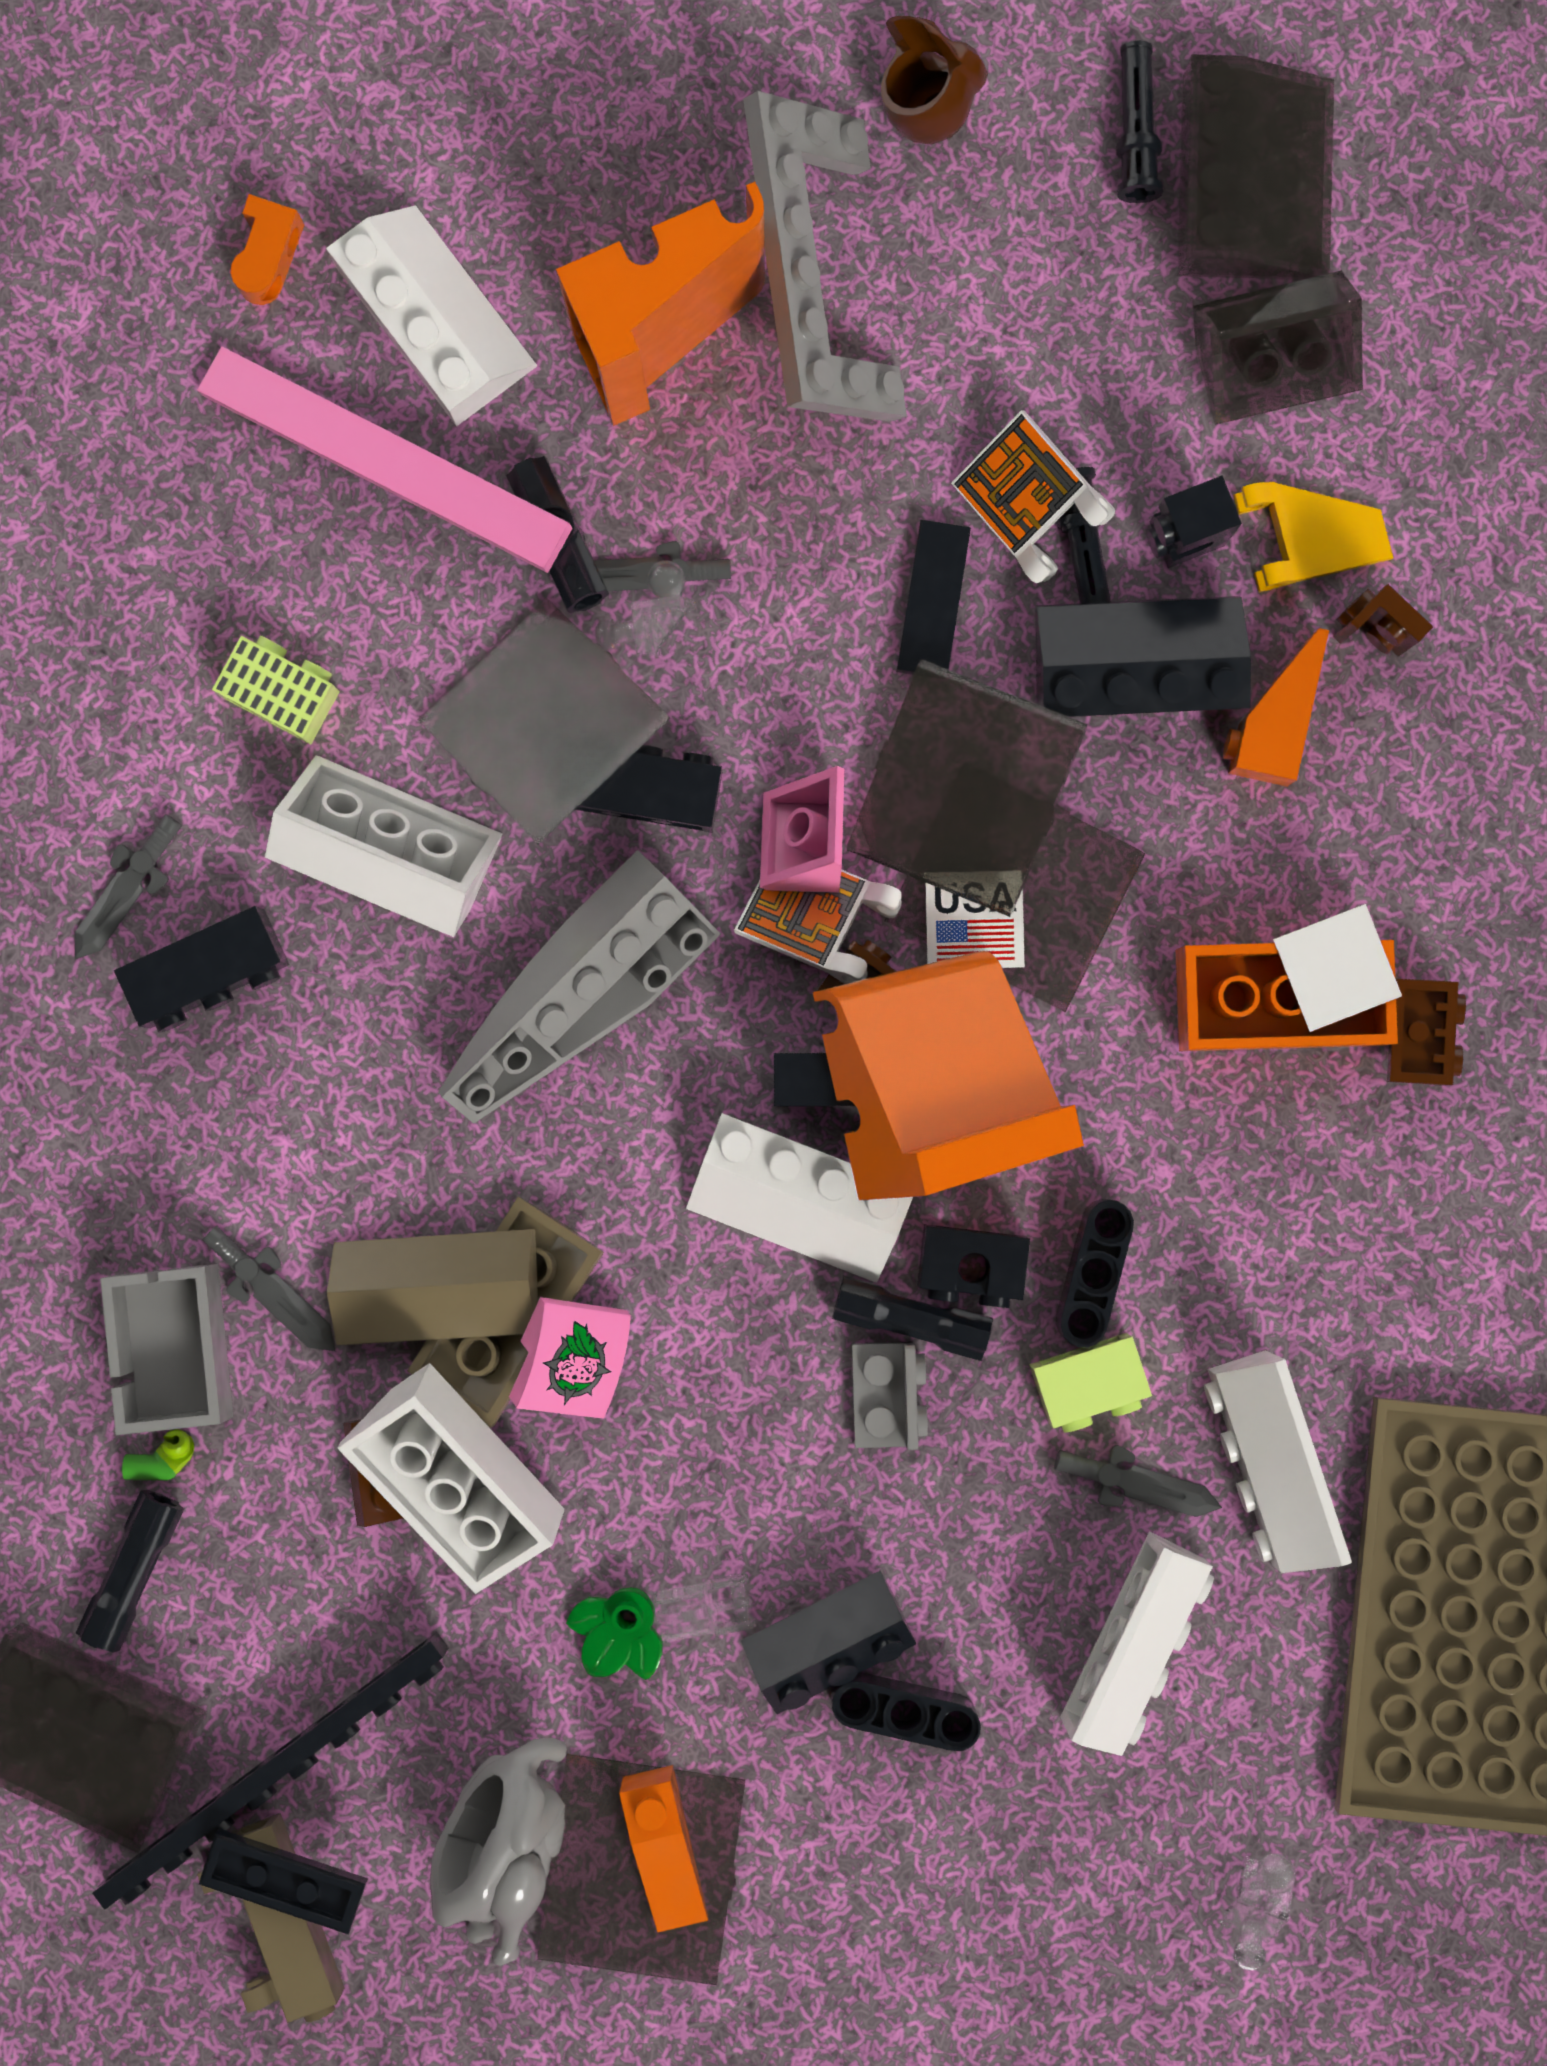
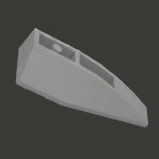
M637 850L564 922L531 959L471 1039L438 1093L473 1124L647 1008L721 933Z

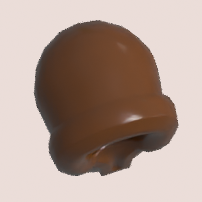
M912 16L889 18L886 26L896 42V53L886 68L881 83V102L889 122L903 137L914 143L932 145L951 138L964 125L969 115L974 95L986 83L988 72L982 58L967 43L948 39L935 22Z

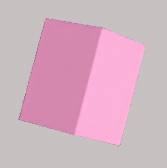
M835 766L763 793L760 888L772 891L840 892L844 768Z

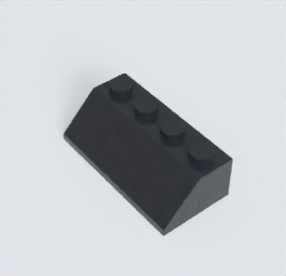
M1240 596L1035 606L1037 708L1043 718L1245 709L1251 707V653L1242 597Z

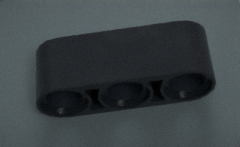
M1111 1199L1093 1201L1086 1207L1080 1222L1056 1313L1058 1332L1065 1340L1077 1347L1096 1345L1103 1339L1107 1331L1134 1225L1131 1211L1118 1201ZM1112 1208L1119 1216V1228L1113 1235L1102 1237L1096 1231L1095 1218L1101 1210ZM1100 1258L1107 1268L1106 1277L1099 1285L1087 1286L1081 1276L1082 1268L1088 1260ZM1081 1308L1089 1309L1094 1318L1091 1330L1082 1336L1073 1335L1068 1327L1070 1315L1075 1310Z
M863 1672L857 1674L849 1683L831 1688V1704L835 1718L842 1725L852 1729L950 1751H964L971 1748L977 1742L980 1735L981 1723L974 1704L967 1697L957 1693ZM859 1688L865 1691L869 1696L867 1703L857 1710H850L844 1707L840 1702V1698L846 1690ZM911 1700L919 1706V1710L913 1719L900 1721L891 1715L893 1706L898 1701ZM953 1711H961L969 1716V1722L962 1731L949 1732L942 1727L944 1717Z

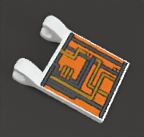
M1021 410L951 483L1017 558L1025 574L1035 583L1050 580L1056 574L1058 568L1055 562L1034 543L1074 503L1085 520L1092 526L1106 524L1115 514L1114 507L1090 486L1025 410Z
M842 869L839 893L765 890L760 888L759 880L734 931L735 934L825 971L841 982L848 984L867 978V963L864 959L855 955L838 952L861 904H865L887 918H895L902 905L901 892L893 886L870 882Z

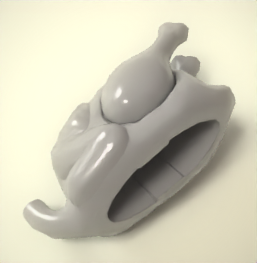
M551 1737L533 1739L506 1755H491L485 1759L462 1788L458 1803L447 1820L432 1856L430 1873L432 1917L442 1927H451L464 1920L469 1921L466 1936L468 1941L473 1944L488 1940L493 1936L494 1925L491 1921L497 1919L500 1923V1935L498 1943L492 1951V1958L494 1964L498 1966H503L518 1958L520 1954L518 1941L521 1931L542 1901L551 1860L559 1854L565 1828V1804L554 1786L537 1774V1769L542 1761L560 1762L566 1756L567 1748L564 1741Z

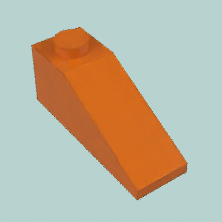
M1322 628L1316 630L1238 724V729L1230 728L1223 750V759L1231 760L1228 774L1286 787L1297 781L1329 630Z
M673 1765L624 1776L619 1795L632 1850L657 1932L708 1921V1913Z

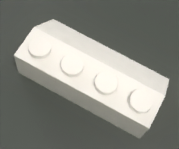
M416 205L367 217L326 248L337 270L456 427L537 367V364Z
M315 755L273 812L265 858L454 937L472 908L501 840L502 833Z
M722 1113L686 1209L877 1283L897 1240L913 1197L859 1200L850 1162Z
M1265 1350L1207 1369L1211 1382L1204 1384L1205 1394L1214 1414L1222 1412L1227 1427V1432L1220 1433L1222 1446L1230 1463L1238 1461L1244 1481L1236 1483V1487L1246 1513L1251 1511L1255 1513L1260 1530L1253 1532L1252 1535L1262 1562L1270 1560L1272 1566L1280 1573L1340 1567L1351 1564L1352 1560L1286 1360Z
M430 1363L393 1387L338 1446L339 1451L475 1594L554 1544L565 1509Z
M1149 1531L1060 1716L1071 1741L1081 1746L1120 1756L1123 1755L1128 1743L1131 1745L1137 1743L1146 1723V1716L1142 1715L1150 1697L1157 1698L1166 1684L1169 1670L1164 1667L1173 1649L1180 1651L1189 1636L1191 1623L1187 1619L1195 1603L1202 1604L1211 1590L1214 1576L1209 1573L1213 1566L1205 1558Z

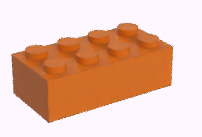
M1380 940L1395 977L1394 940ZM1275 943L1185 945L1175 950L1179 1052L1361 1047L1398 1044L1396 999L1309 1032Z

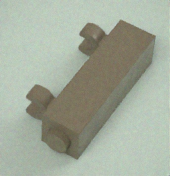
M281 1813L231 1832L295 1854ZM203 1871L197 1874L199 1881ZM201 1885L204 1894L216 1891ZM242 1899L269 1971L267 1975L248 1981L246 1983L248 1989L241 1991L240 1994L247 2013L262 2009L277 2000L280 2001L287 2023L304 2017L306 2022H313L332 2013L335 2010L334 2005L338 2003L345 1987L323 1927Z

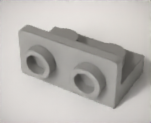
M913 1342L851 1343L855 1448L907 1447L908 1450H918V1437L928 1436L926 1405H917V1385H926L925 1353L916 1354Z

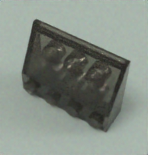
M1191 54L1182 77L1177 276L1329 281L1334 79L1246 56Z
M22 1622L5 1633L0 1644V1787L139 1853L207 1711Z

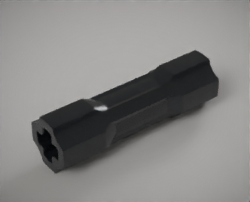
M843 1276L832 1315L833 1320L868 1330L885 1329L934 1343L943 1351L982 1361L987 1349L993 1317L957 1307L941 1308L891 1294L880 1285L848 1276Z
M150 1490L140 1491L124 1525V1536L99 1591L91 1598L77 1628L76 1634L80 1636L82 1642L94 1648L112 1653L121 1650L136 1617L138 1601L162 1549L169 1544L185 1509L179 1502Z

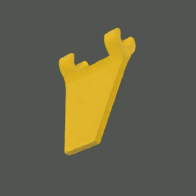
M1276 482L1249 484L1241 488L1242 492L1233 495L1238 515L1269 507L1282 561L1263 565L1261 571L1254 572L1258 593L1393 559L1381 509Z

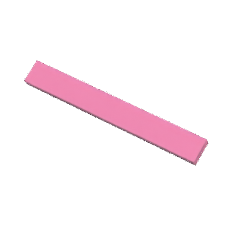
M222 346L197 389L202 396L546 573L549 572L573 529L567 521Z

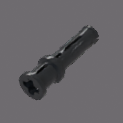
M1142 40L1130 41L1120 47L1122 57L1123 136L1119 139L1116 146V155L1122 162V183L1118 185L1117 197L1127 203L1151 202L1160 198L1163 194V184L1158 180L1157 157L1162 152V142L1158 135L1154 134V94L1151 59L1153 50L1151 43ZM1139 80L1140 109L1136 111L1135 81ZM1139 165H1141V174H1138Z
M1076 468L1090 486L1093 487L1092 479L1096 477L1095 468ZM1074 503L1057 520V523L1062 533H1067L1079 601L1080 603L1110 602L1106 568L1098 533V527L1101 525H1090ZM1082 530H1085L1086 542H1082L1080 533ZM1086 554H1089L1096 590L1095 595L1091 594L1085 560Z

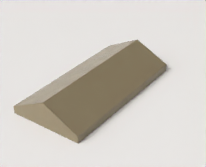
M517 1197L496 1231L534 1229L538 1301L540 1297L573 1302L604 1252L556 1218L523 1198ZM523 1334L426 1340L407 1371L414 1374L430 1363L490 1428H493L511 1400L509 1395L525 1362L528 1351L520 1342Z
M526 1229L334 1242L327 1297L336 1345L524 1334L538 1303L535 1230Z

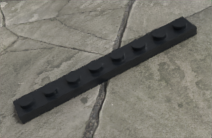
M435 1632L106 1877L92 1894L104 1910L119 1899L125 1905L135 1900L151 1886L147 1878L162 1867L167 1874L178 1868L193 1855L189 1847L200 1838L205 1836L209 1843L212 1842L218 1829L227 1831L235 1823L231 1815L243 1806L247 1805L251 1811L257 1809L277 1792L273 1786L274 1783L286 1774H289L295 1780L319 1761L315 1753L329 1742L336 1749L352 1738L360 1730L356 1722L372 1711L378 1718L395 1706L402 1699L398 1691L413 1680L418 1686H421L444 1668L439 1660L446 1654L449 1649L440 1635Z

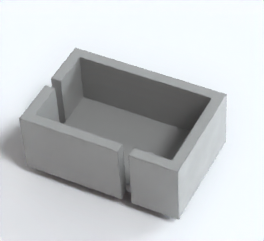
M218 1263L172 1268L164 1271L153 1270L116 1274L100 1278L110 1378L121 1377L134 1372V1381L125 1382L111 1388L115 1434L125 1435L217 1425L233 1418Z

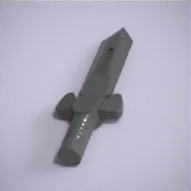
M677 541L667 542L656 547L657 555L669 556L673 559L669 563H661L656 557L594 560L608 591L658 589L661 583L672 581L674 582L672 587L658 591V597L669 602L678 603L682 601V583L686 581L731 579L730 559L684 561L681 559L680 545Z
M165 814L146 843L137 852H133L125 845H118L110 861L111 867L119 868L128 859H130V866L126 871H118L75 931V959L102 950L143 892L142 881L148 873L151 876V881L146 887V891L149 894L157 893L168 883L169 877L157 869L156 864L159 857L182 827L178 821Z
M215 1226L203 1238L202 1241L235 1271L237 1277L226 1288L228 1294L242 1302L249 1301L250 1294L246 1292L243 1286V1282L248 1281L254 1288L253 1296L308 1348L335 1351L330 1324L276 1273L267 1274L260 1268V1263H266L275 1270L281 1267V1262L272 1248L266 1247L255 1258H251L218 1226Z
M1119 1445L1112 1447L1108 1462L1088 1459L1087 1457L1078 1456L1063 1450H1059L1056 1456L1055 1470L1101 1483L1098 1502L1104 1506H1121L1123 1504V1498L1114 1495L1110 1490V1487L1117 1486L1123 1489L1124 1496L1194 1517L1222 1508L1203 1485L1135 1465L1127 1470L1119 1469L1116 1466L1119 1462L1127 1461L1132 1463L1136 1459L1132 1452Z

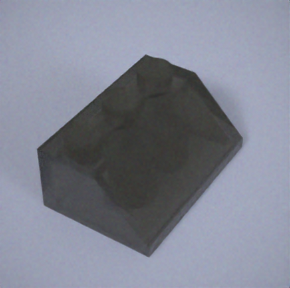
M1342 270L1193 306L1195 347L1215 425L1363 390L1362 298Z

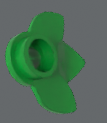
M632 1587L622 1588L612 1593L609 1598H585L572 1609L566 1624L573 1631L586 1636L582 1646L581 1659L588 1675L592 1677H606L618 1672L626 1665L639 1677L647 1680L655 1673L659 1666L663 1653V1642L652 1626L655 1620V1608L650 1597L644 1591ZM629 1610L633 1612L636 1616V1621L629 1622L624 1620L620 1611Z

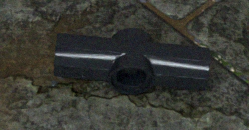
M545 456L528 458L514 465V468L506 477L515 496L567 521L573 528L549 570L567 611L570 614L578 611H587L601 604V601L609 595V592L585 542L584 532L572 514L548 459Z

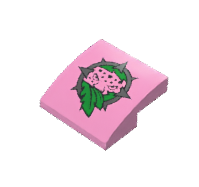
M540 1297L520 1341L528 1351V1355L509 1395L517 1409L604 1419L613 1398L624 1362L630 1330L631 1315L624 1309Z

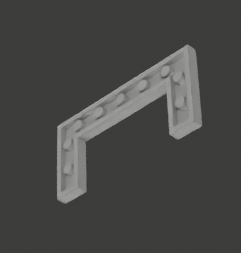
M756 91L743 98L754 178L764 201V248L787 407L887 422L904 418L907 414L904 400V385L899 366L834 356L830 353L827 332L828 324L825 318L820 270L813 235V221L810 214L805 179L806 172L803 163L850 175L861 174L871 169L868 136L865 131L864 119Z

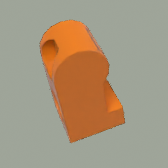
M248 194L242 214L252 229L245 249L236 255L231 263L230 273L234 284L247 301L256 305H265L275 300L282 290L305 224L297 210Z

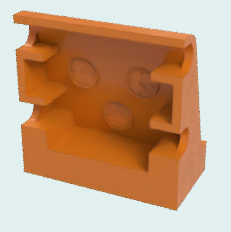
M755 181L746 185L747 220L744 222L732 223L722 216L715 199L651 227L652 238L658 250V255L649 264L638 265L630 261L621 242L618 241L556 269L572 335L613 426L649 411L647 387L749 303L762 290L765 282L764 201Z
M979 951L812 992L815 1002L829 1001L836 1009L838 1016L837 1029L834 1032L822 1034L836 1100H850L855 1104L860 1114L859 1129L844 1133L859 1200L927 1196L1084 1146L1075 1105H1060L1003 969L997 958L990 952Z

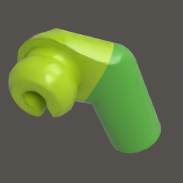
M180 1429L170 1430L163 1436L165 1440L153 1454H125L122 1464L123 1479L154 1481L173 1479L193 1456L194 1441L192 1437Z

